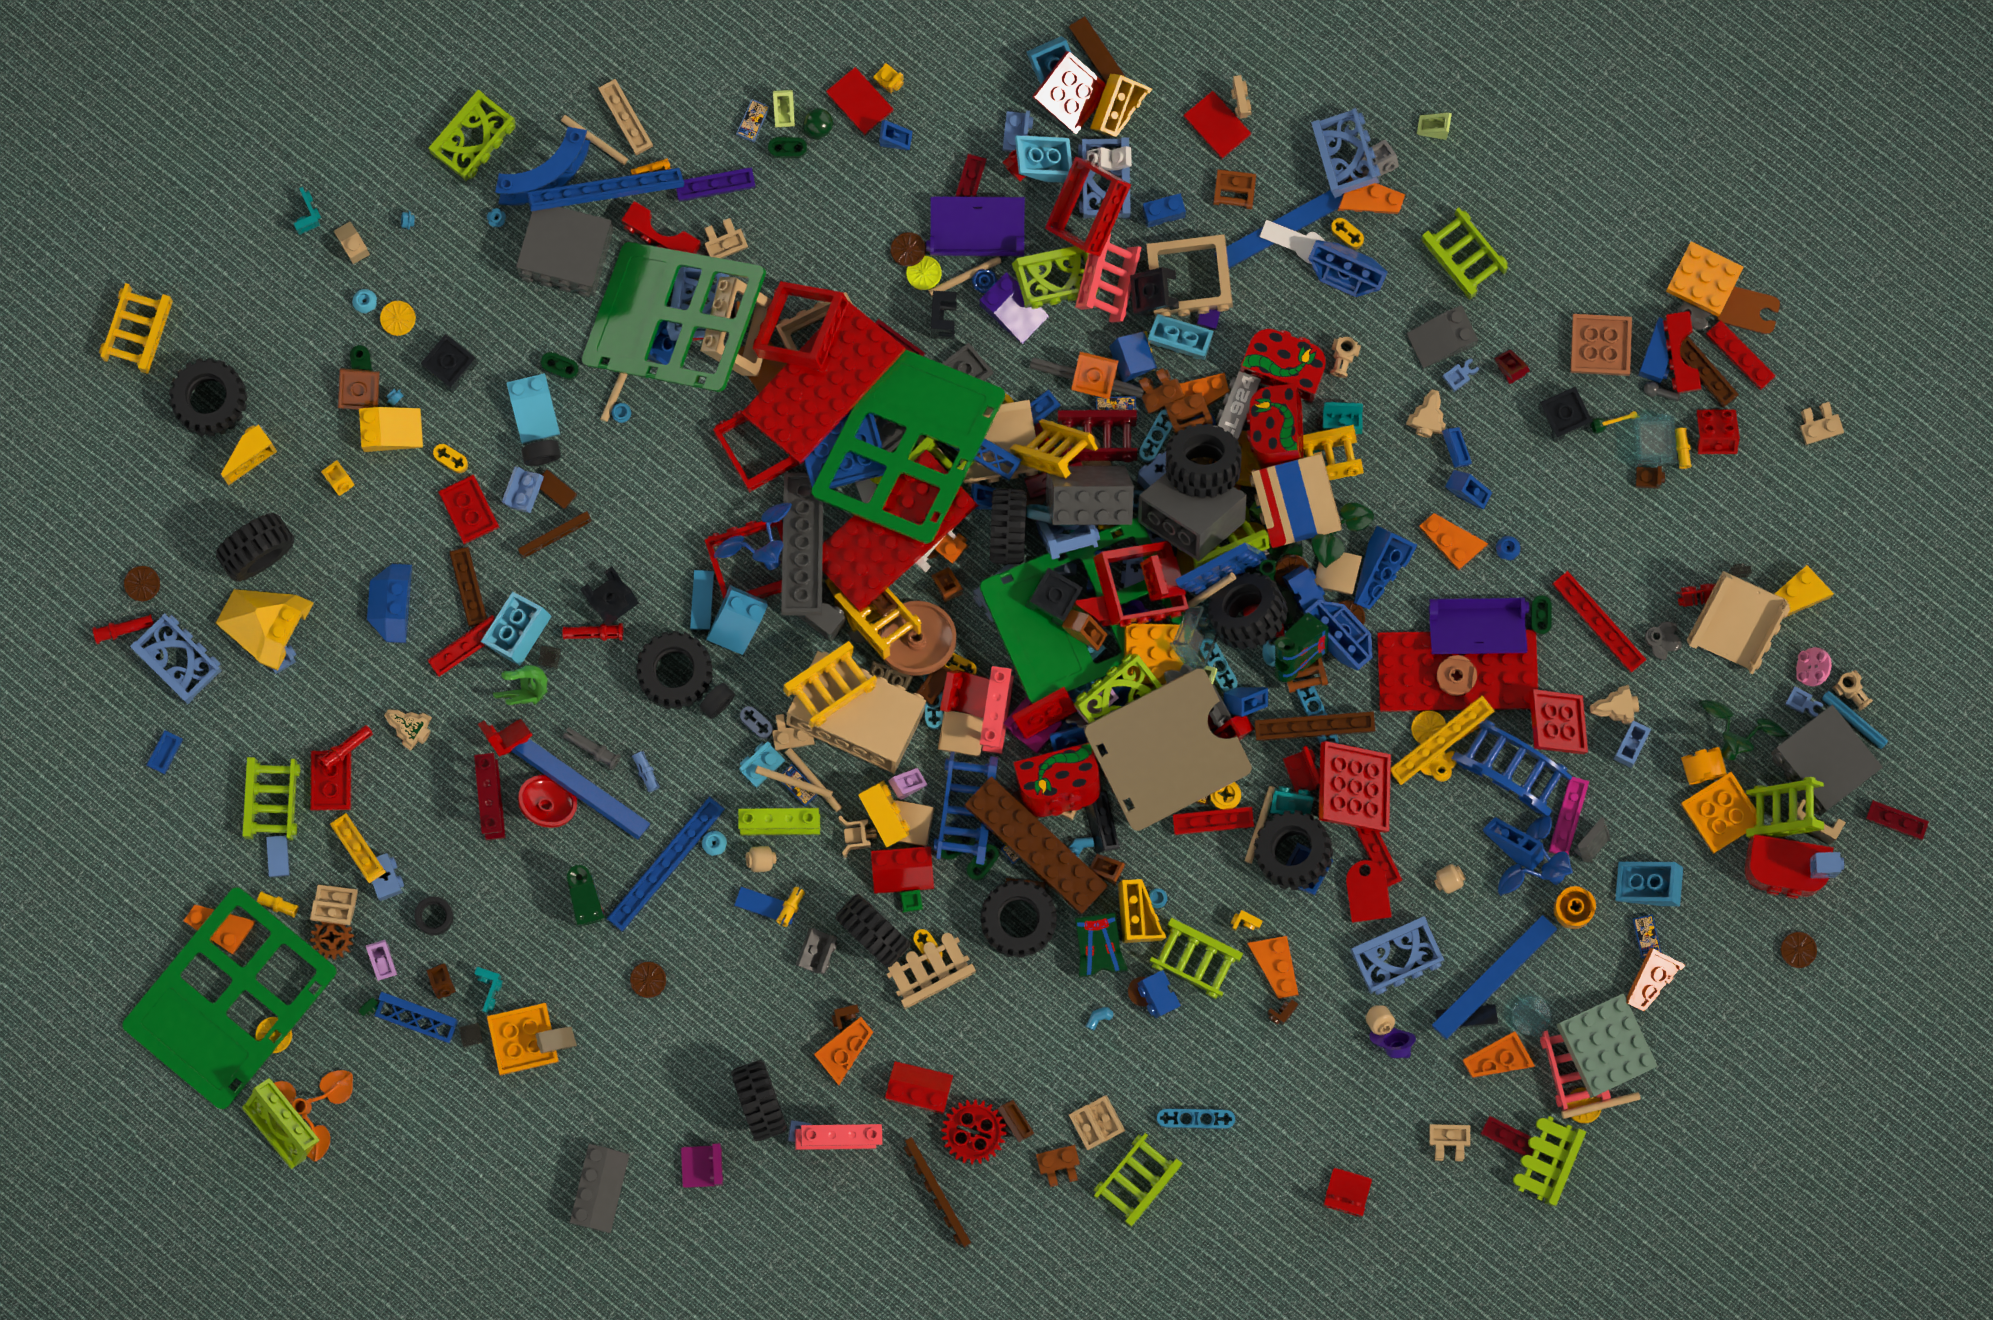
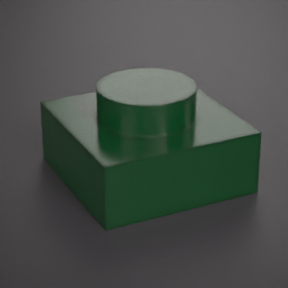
M371 997L358 1009V1012L363 1017L366 1014L370 1016L378 1009L376 1007L378 1002Z

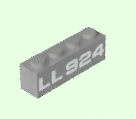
M1241 371L1238 372L1236 378L1232 377L1229 388L1232 389L1231 393H1226L1223 404L1226 406L1224 410L1220 409L1216 419L1219 421L1218 426L1222 427L1225 432L1229 431L1237 440H1239L1246 422L1247 413L1250 411V400L1254 393L1258 391L1261 381L1260 378Z

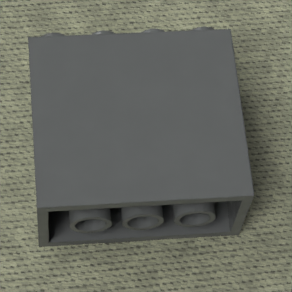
M562 207L532 211L516 266L519 277H522L521 279L526 282H533V280L541 282L540 284L545 287L557 286L565 292L573 290L584 297L595 296L614 231L611 220Z
M1165 473L1139 495L1138 522L1189 556L1200 561L1245 522L1246 495L1241 490L1233 487L1230 490L1227 489L1226 493L1222 495L1217 494L1213 498H1210V496L1205 498H1199V496L1191 497L1188 496V493L1183 494L1178 491V487L1175 488L1171 484Z
M1067 466L1071 474L1066 479L1047 473L1046 506L1053 525H1132L1134 486L1126 466Z
M1833 704L1776 747L1771 753L1773 756L1772 761L1776 766L1782 767L1785 771L1784 775L1790 783L1803 781L1805 777H1814L1817 781L1824 783V787L1814 788V813H1818L1820 816L1883 768ZM1806 790L1797 791L1802 798L1806 797Z

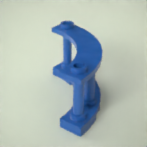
M567 127L566 135L560 147L545 163L523 173L499 174L495 193L500 194L499 204L509 206L525 205V203H528L527 192L566 186L574 178L587 156L590 141L585 140L587 130Z
M1487 719L1478 724L1481 730L1467 753L1464 752L1462 755L1455 752L1451 759L1462 768L1481 777L1483 775L1493 779L1492 782L1505 791H1513L1519 795L1517 799L1530 807L1534 812L1544 816L1550 815L1552 810L1546 805V800L1560 777L1572 779V776L1566 772L1567 768L1560 763L1556 764L1533 747L1495 727V724ZM1488 733L1499 737L1485 761L1479 763L1474 760L1475 753ZM1507 741L1519 749L1505 772L1499 774L1492 770L1491 765ZM1525 753H1528L1538 761L1524 785L1521 784L1519 786L1511 781V776ZM1545 765L1554 773L1541 795L1535 797L1530 793V788Z
M951 751L950 759L946 758L944 770H948L939 839H935L933 851H937L936 859L941 858L942 850L972 853L973 856H977L976 864L984 865L989 829L983 824L977 830L945 825L947 813L975 817L965 807L948 805L950 791L975 794L981 788L951 783L953 769L984 773V775H988L987 780L991 776L996 780L998 757L990 756L989 764L980 765L954 761L955 752ZM944 834L976 838V840H979V844L973 846L943 842Z

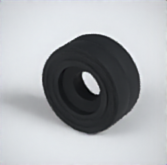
M721 683L703 699L699 708L710 719H713L726 709L735 697V693L725 683Z

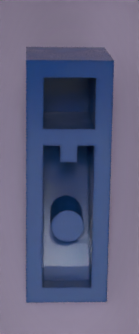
M1660 317L1656 322L1638 374L1640 377L1657 383H1661L1663 378L1667 379L1670 368L1667 367L1669 359L1663 318Z
M1496 817L1483 829V832L1508 856L1531 871L1544 859L1542 842Z

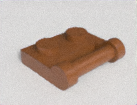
M1217 170L1213 205L1242 206L1252 210L1256 174ZM1221 191L1248 194V198L1241 199L1220 195Z
M1202 392L1164 405L1175 435L1179 430H1185V427L1190 425L1194 427L1196 424H1213ZM1201 414H1203L1204 416L1202 418L1181 425L1178 424V422L1199 416Z
M1321 657L1304 671H1298L1296 678L1319 674L1320 677L1293 682V680L1286 682L1289 693L1315 685H1328Z

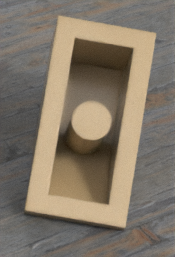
M351 222L334 230L336 237L352 264L370 255Z

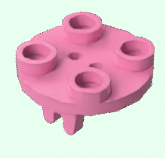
M1817 647L1801 651L1798 655L1796 666L1797 680L1812 687L1826 682L1832 667L1829 654Z

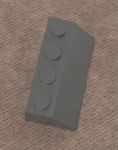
M593 1144L588 1145L570 1224L611 1233L630 1154Z

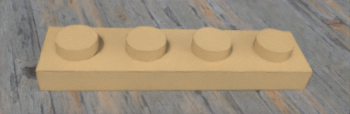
M616 79L599 87L598 89L635 155L653 147L651 140Z

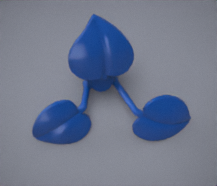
M781 503L774 505L761 516L762 522H766L770 540L766 546L755 551L749 544L743 542L745 540L744 536H733L721 543L714 554V558L730 557L736 554L741 547H746L753 553V559L763 562L768 570L777 568L781 564L779 555L783 549V542L781 540H773L770 525L772 522L780 521L788 513L792 504Z
M1543 815L1536 819L1528 827L1526 834L1538 841L1546 838L1552 827L1551 817ZM1543 848L1544 856L1548 862L1542 866V874L1526 868L1522 869L1520 864L1509 867L1499 881V895L1502 896L1519 888L1524 881V873L1538 876L1543 880H1549L1554 885L1561 883L1566 875L1573 873L1569 855L1562 851L1550 858Z

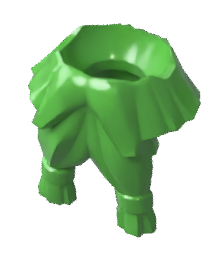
M525 665L514 671H504L501 677L505 680L520 678L521 689L493 692V697L495 699L502 697L512 698L505 699L507 705L528 704L530 702L536 705L548 692V679L542 669L533 665Z

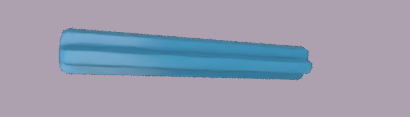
M1827 691L1824 694L1822 700L1829 706L1833 704L1845 720L1878 748L1882 749L1887 744L1888 740L1833 693Z

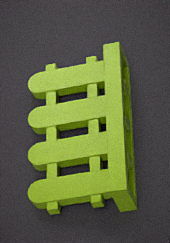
M1548 1116L1547 1119L1539 1118L1536 1121L1537 1129L1542 1131L1540 1137H1531L1528 1140V1145L1534 1149L1532 1156L1524 1155L1521 1158V1165L1527 1169L1524 1175H1514L1513 1183L1519 1186L1518 1191L1524 1192V1190H1528L1538 1195L1536 1199L1542 1201L1543 1198H1546L1545 1204L1556 1206L1586 1131L1580 1128L1572 1131L1571 1125L1567 1124L1565 1128L1552 1122L1554 1118ZM1547 1134L1561 1139L1559 1145L1557 1146L1545 1141ZM1568 1142L1567 1148H1566V1149H1563L1564 1146H1565V1143ZM1541 1152L1552 1157L1551 1164L1537 1159L1539 1153ZM1558 1161H1561L1559 1168H1557ZM1532 1171L1545 1176L1543 1183L1530 1178ZM1552 1179L1553 1182H1552V1185H1551V1187H1550V1186H1548V1185H1549V1183H1550V1180Z

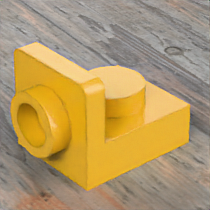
M887 63L873 77L890 94L894 90L898 91L904 84L903 74L901 72L897 73Z
M337 460L321 471L339 496L355 485Z
M1241 910L1240 914L1235 913L1231 924L1234 925L1232 930L1236 931L1240 921L1244 922V927L1254 931L1255 928L1259 930L1263 921Z

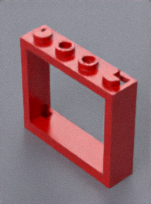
M1075 157L1045 229L1081 250L1100 257L1131 184L1088 160ZM1092 170L1110 180L1111 183L1086 241H1083L1064 229L1088 173Z
M780 281L778 288L774 291L771 305L767 308L766 317L760 325L758 336L753 342V350L758 358L822 369L849 301L843 292ZM788 295L831 303L811 353L768 346Z
M742 410L734 413L732 415L733 418L730 420L720 421L713 431L750 493L796 467L799 463L790 456L753 478L748 479L723 434L748 421L742 416Z
M782 520L775 523L772 522L770 527H777L783 542ZM751 521L746 523L745 527L739 529L738 527H732L726 530L727 533L720 535L719 533H714L708 536V539H705L723 599L727 593V588L717 558H714L715 552L713 547L721 545V543L733 536L741 535L746 537L767 530L766 522L761 521L757 523V521ZM782 580L746 592L761 599L782 592Z
M1164 541L1104 551L1093 557L1112 626L1120 624V627L1131 625V622L1136 621L1137 624H1143L1148 622V619L1160 621L1165 619V616L1177 618L1182 616V612L1189 609L1184 594L1170 597L1172 608L1123 616L1109 563L1158 555L1159 559L1173 557L1171 543Z

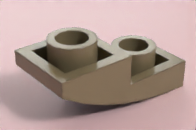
M873 661L869 671L870 675H875L876 678L877 676L883 677L888 681L887 683L894 686L896 684L900 685L906 691L913 679L910 675L900 673L889 666Z
M572 1027L535 1034L540 1053L554 1052L577 1046Z

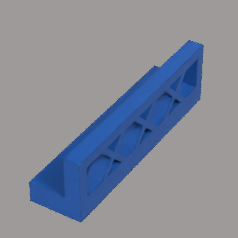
M984 439L977 455L980 454V458L976 456L974 461L1010 481L1014 472L1021 465V459L987 439ZM982 453L990 455L996 461L986 462L983 459ZM999 463L1012 468L1009 474L1001 470Z
M381 992L375 1017L450 1044L458 1023L457 1019ZM384 1003L392 1005L395 1013L389 1016L380 1014ZM405 1011L411 1012L414 1020L404 1023L401 1021L399 1014ZM428 1018L432 1027L426 1030L421 1029L417 1021ZM441 1025L451 1027L447 1038L440 1036L436 1028Z

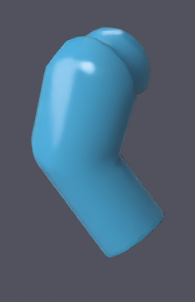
M1093 837L1076 838L1068 848L1078 857L1083 848L1094 847Z
M1108 1007L1094 1010L1085 1027L1094 1031L1100 1020H1111L1113 1018V1011Z

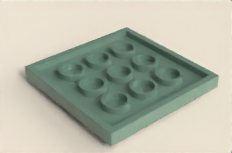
M1624 993L1556 1024L1590 1098L1658 1067L1629 1004L1626 1003L1627 999Z

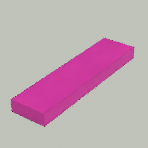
M1573 776L1571 780H1568L1549 847V853L1556 854L1564 851L1569 855L1589 781Z

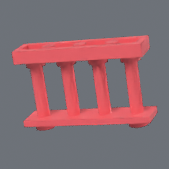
M1110 234L1100 257L1088 253L1075 307L1084 310L1093 309V306L1111 313L1109 322L1114 323L1123 322L1126 316V308L1131 292L1130 275H1134L1136 272L1137 264L1140 260L1141 247H1127L1126 250L1110 243ZM1107 250L1124 257L1122 268L1105 262ZM1102 269L1120 276L1117 287L1100 279ZM1098 288L1115 294L1113 306L1096 299Z
M992 666L980 745H983L982 752L1001 755L1003 753L1006 734L1004 722L1009 715L1014 676L1011 675L1012 669Z
M1547 1030L1542 1033L1540 1043L1542 1049L1546 1048L1558 1094L1555 1096L1557 1107H1561L1562 1111L1568 1109L1567 1103L1587 1099L1590 1096L1587 1090L1564 1095L1562 1084L1579 1080L1581 1077L1579 1072L1559 1076L1557 1064L1572 1061L1570 1053L1554 1056L1552 1045L1564 1042L1561 1034L1549 1037ZM1609 1090L1596 1096L1597 1098L1600 1097L1601 1101L1611 1099Z
M882 1124L801 1125V1129H795V1150L876 1149V1145H882Z

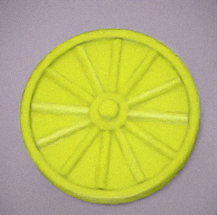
M924 256L918 264L907 267L906 275L909 283L914 288L929 290L939 283L942 271L937 260L930 256Z

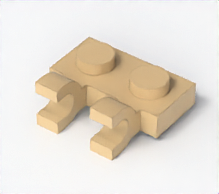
M1241 75L1233 76L1234 88L1231 90L1232 99L1236 98L1237 102L1235 114L1240 119L1247 118L1248 115H1252L1250 100H1246L1248 96L1246 81H1242Z
M730 218L723 221L727 234L719 238L716 237L712 225L705 228L709 242L704 244L710 257L724 258L748 248L741 229L735 231Z
M1829 402L1819 406L1823 419L1814 421L1811 408L1804 409L1801 412L1805 424L1801 425L1800 429L1806 445L1844 433L1839 415L1832 416Z
M784 714L776 715L778 730L772 731L776 751L815 745L814 737L793 727L786 728Z
M1429 1125V1146H1435V1161H1443L1444 1146H1456L1455 1161H1463L1464 1146L1470 1147V1125Z

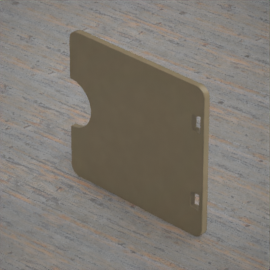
M1196 668L1085 726L1084 733L1130 827L1135 831H1140L1247 776L1252 770V766L1237 736L1219 738L1210 731L1207 722L1208 715L1212 707L1220 702L1207 673L1201 668ZM1103 743L1107 753L1101 756L1096 745ZM1130 798L1134 806L1129 811L1123 801Z

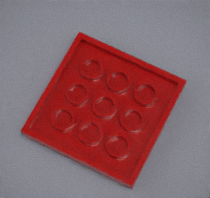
M1328 741L1321 742L1319 820L1382 833L1389 832L1391 754Z

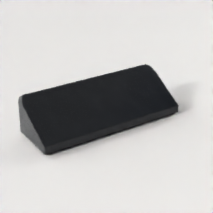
M1101 791L1094 803L1085 806L1096 854L1120 849L1107 792Z
M1480 1006L1459 1028L1497 1025L1496 1006ZM1448 1009L1435 1010L1436 1020Z

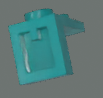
M303 187L299 189L311 216H302L294 223L299 235L320 226L318 219H321L317 207L313 209L310 204L313 199L309 190L305 192Z
M477 967L474 974L479 977L478 981L489 984L490 981L492 982L482 1010L488 1014L489 1010L492 1011L495 1006L496 999H494L496 991H500L503 980H500V974Z

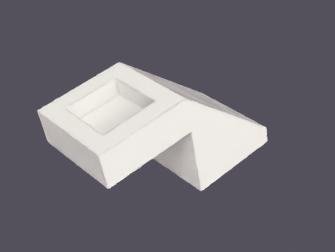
M1124 146L1113 150L1100 147L1086 151L1087 160L1105 170H1120L1132 166L1131 147Z

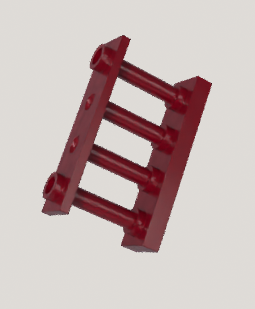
M1058 410V424L1070 428L1083 427V431L1091 433V427H1103L1104 448H1098L1096 451L1084 448L1070 462L1079 459L1081 461H1137V448H1131V427L1136 426L1137 410ZM1112 426L1123 427V448H1111ZM1072 445L1068 449H1066L1059 457H1063L1064 455H1066L1072 449Z
M494 753L474 755L481 832L485 834L486 841L506 839L498 759H495Z

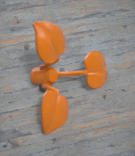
M338 1070L325 1075L319 1084L321 1091L325 1094L312 1099L309 1098L308 1100L302 1098L295 1099L296 1090L292 1084L285 1081L274 1083L319 1138V1142L314 1145L307 1155L314 1162L320 1160L327 1152L330 1145V1133L323 1125L314 1127V1124L307 1117V1114L312 1109L311 1103L325 1099L327 1096L329 1101L334 1104H341L347 1101L353 1089V1074L349 1071Z

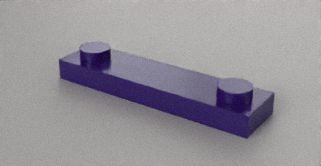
M751 167L683 180L684 187L676 188L678 200L682 202L756 187Z

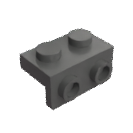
M809 928L796 966L816 974H824L829 968L831 953L836 949L837 937L814 928Z

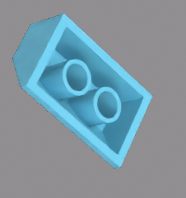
M1157 314L1148 337V343L1173 350L1177 353L1186 354L1196 359L1205 360L1214 331Z
M512 591L481 642L504 658L520 666L552 616L543 607Z

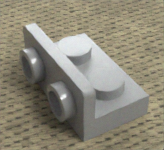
M1386 139L1372 146L1376 157L1373 159V163L1378 165L1380 176L1399 167L1397 155ZM1364 153V156H1363V159H1362V160H1366V161H1367L1366 155H1365V153ZM1366 166L1361 168V171L1364 173L1361 174L1362 178L1368 175L1369 169Z

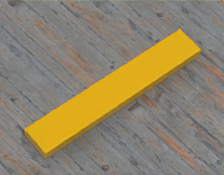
M1482 695L1392 766V775L1400 785H1403L1495 712V710Z

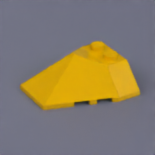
M234 589L218 617L216 625L233 640H236L260 664L278 671L286 656L285 646L299 620L306 619L314 603L292 594Z

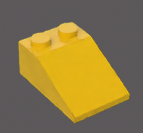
M373 407L359 409L361 447L364 452L423 448L420 408Z
M259 424L245 430V434L242 435L224 467L221 475L228 486L277 452Z

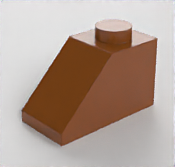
M1072 609L1062 625L1072 637L1096 651H1099L1108 635L1090 615Z

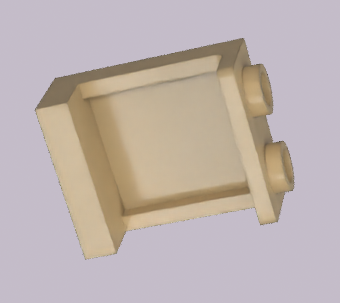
M1805 799L1800 803L1797 802V819L1804 820L1806 813L1802 811L1806 803ZM1838 819L1831 827L1824 824V830L1807 833L1831 845L1839 836L1846 822Z

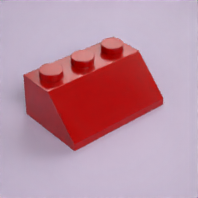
M931 846L871 851L874 894L934 889Z
M895 1061L885 1101L944 1114L953 1075Z

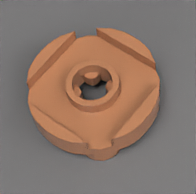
M1455 655L1449 657L1440 664L1437 670L1439 687L1449 695L1461 696L1467 694L1474 687L1477 680L1476 668L1469 659L1463 656ZM1455 671H1459V674L1462 675V678H1459L1458 681L1451 677V674H1454Z

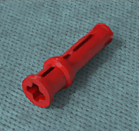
M149 614L148 616L118 624L110 622L107 626L100 628L92 627L98 645L101 641L108 639L116 640L119 635L152 627L154 622L151 614Z
M602 623L600 626L563 627V640L600 638L603 641L607 639L623 641V623L609 626Z
M364 725L338 746H332L328 753L317 758L320 766L326 772H329L332 766L344 761L345 756L373 735L371 729Z

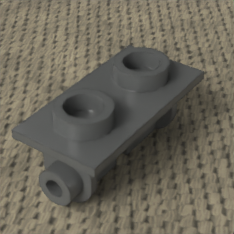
M1212 684L1220 702L1212 707L1209 715L1213 720V725L1220 727L1224 724V721L1232 717L1214 684Z

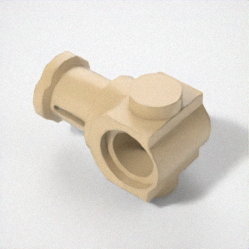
M1350 337L1334 339L1331 350H1335L1334 358L1336 360L1330 374L1339 378H1347L1348 374L1346 372L1349 363L1353 362L1354 356L1358 357L1361 345H1357L1358 342H1355ZM1343 344H1349L1352 349L1350 351H1344L1341 348V346Z
M1854 670L1843 674L1837 681V684L1833 686V690L1838 696L1842 695L1847 699L1851 698L1860 712L1873 700L1869 699L1862 691L1863 686L1860 684L1862 678ZM1843 679H1849L1852 686L1850 688L1845 687Z

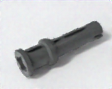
M570 727L567 728V733L565 732L563 735L564 739L593 755L595 761H601L608 765L610 770L617 766L621 758L620 754L616 755L609 751L607 746H599Z

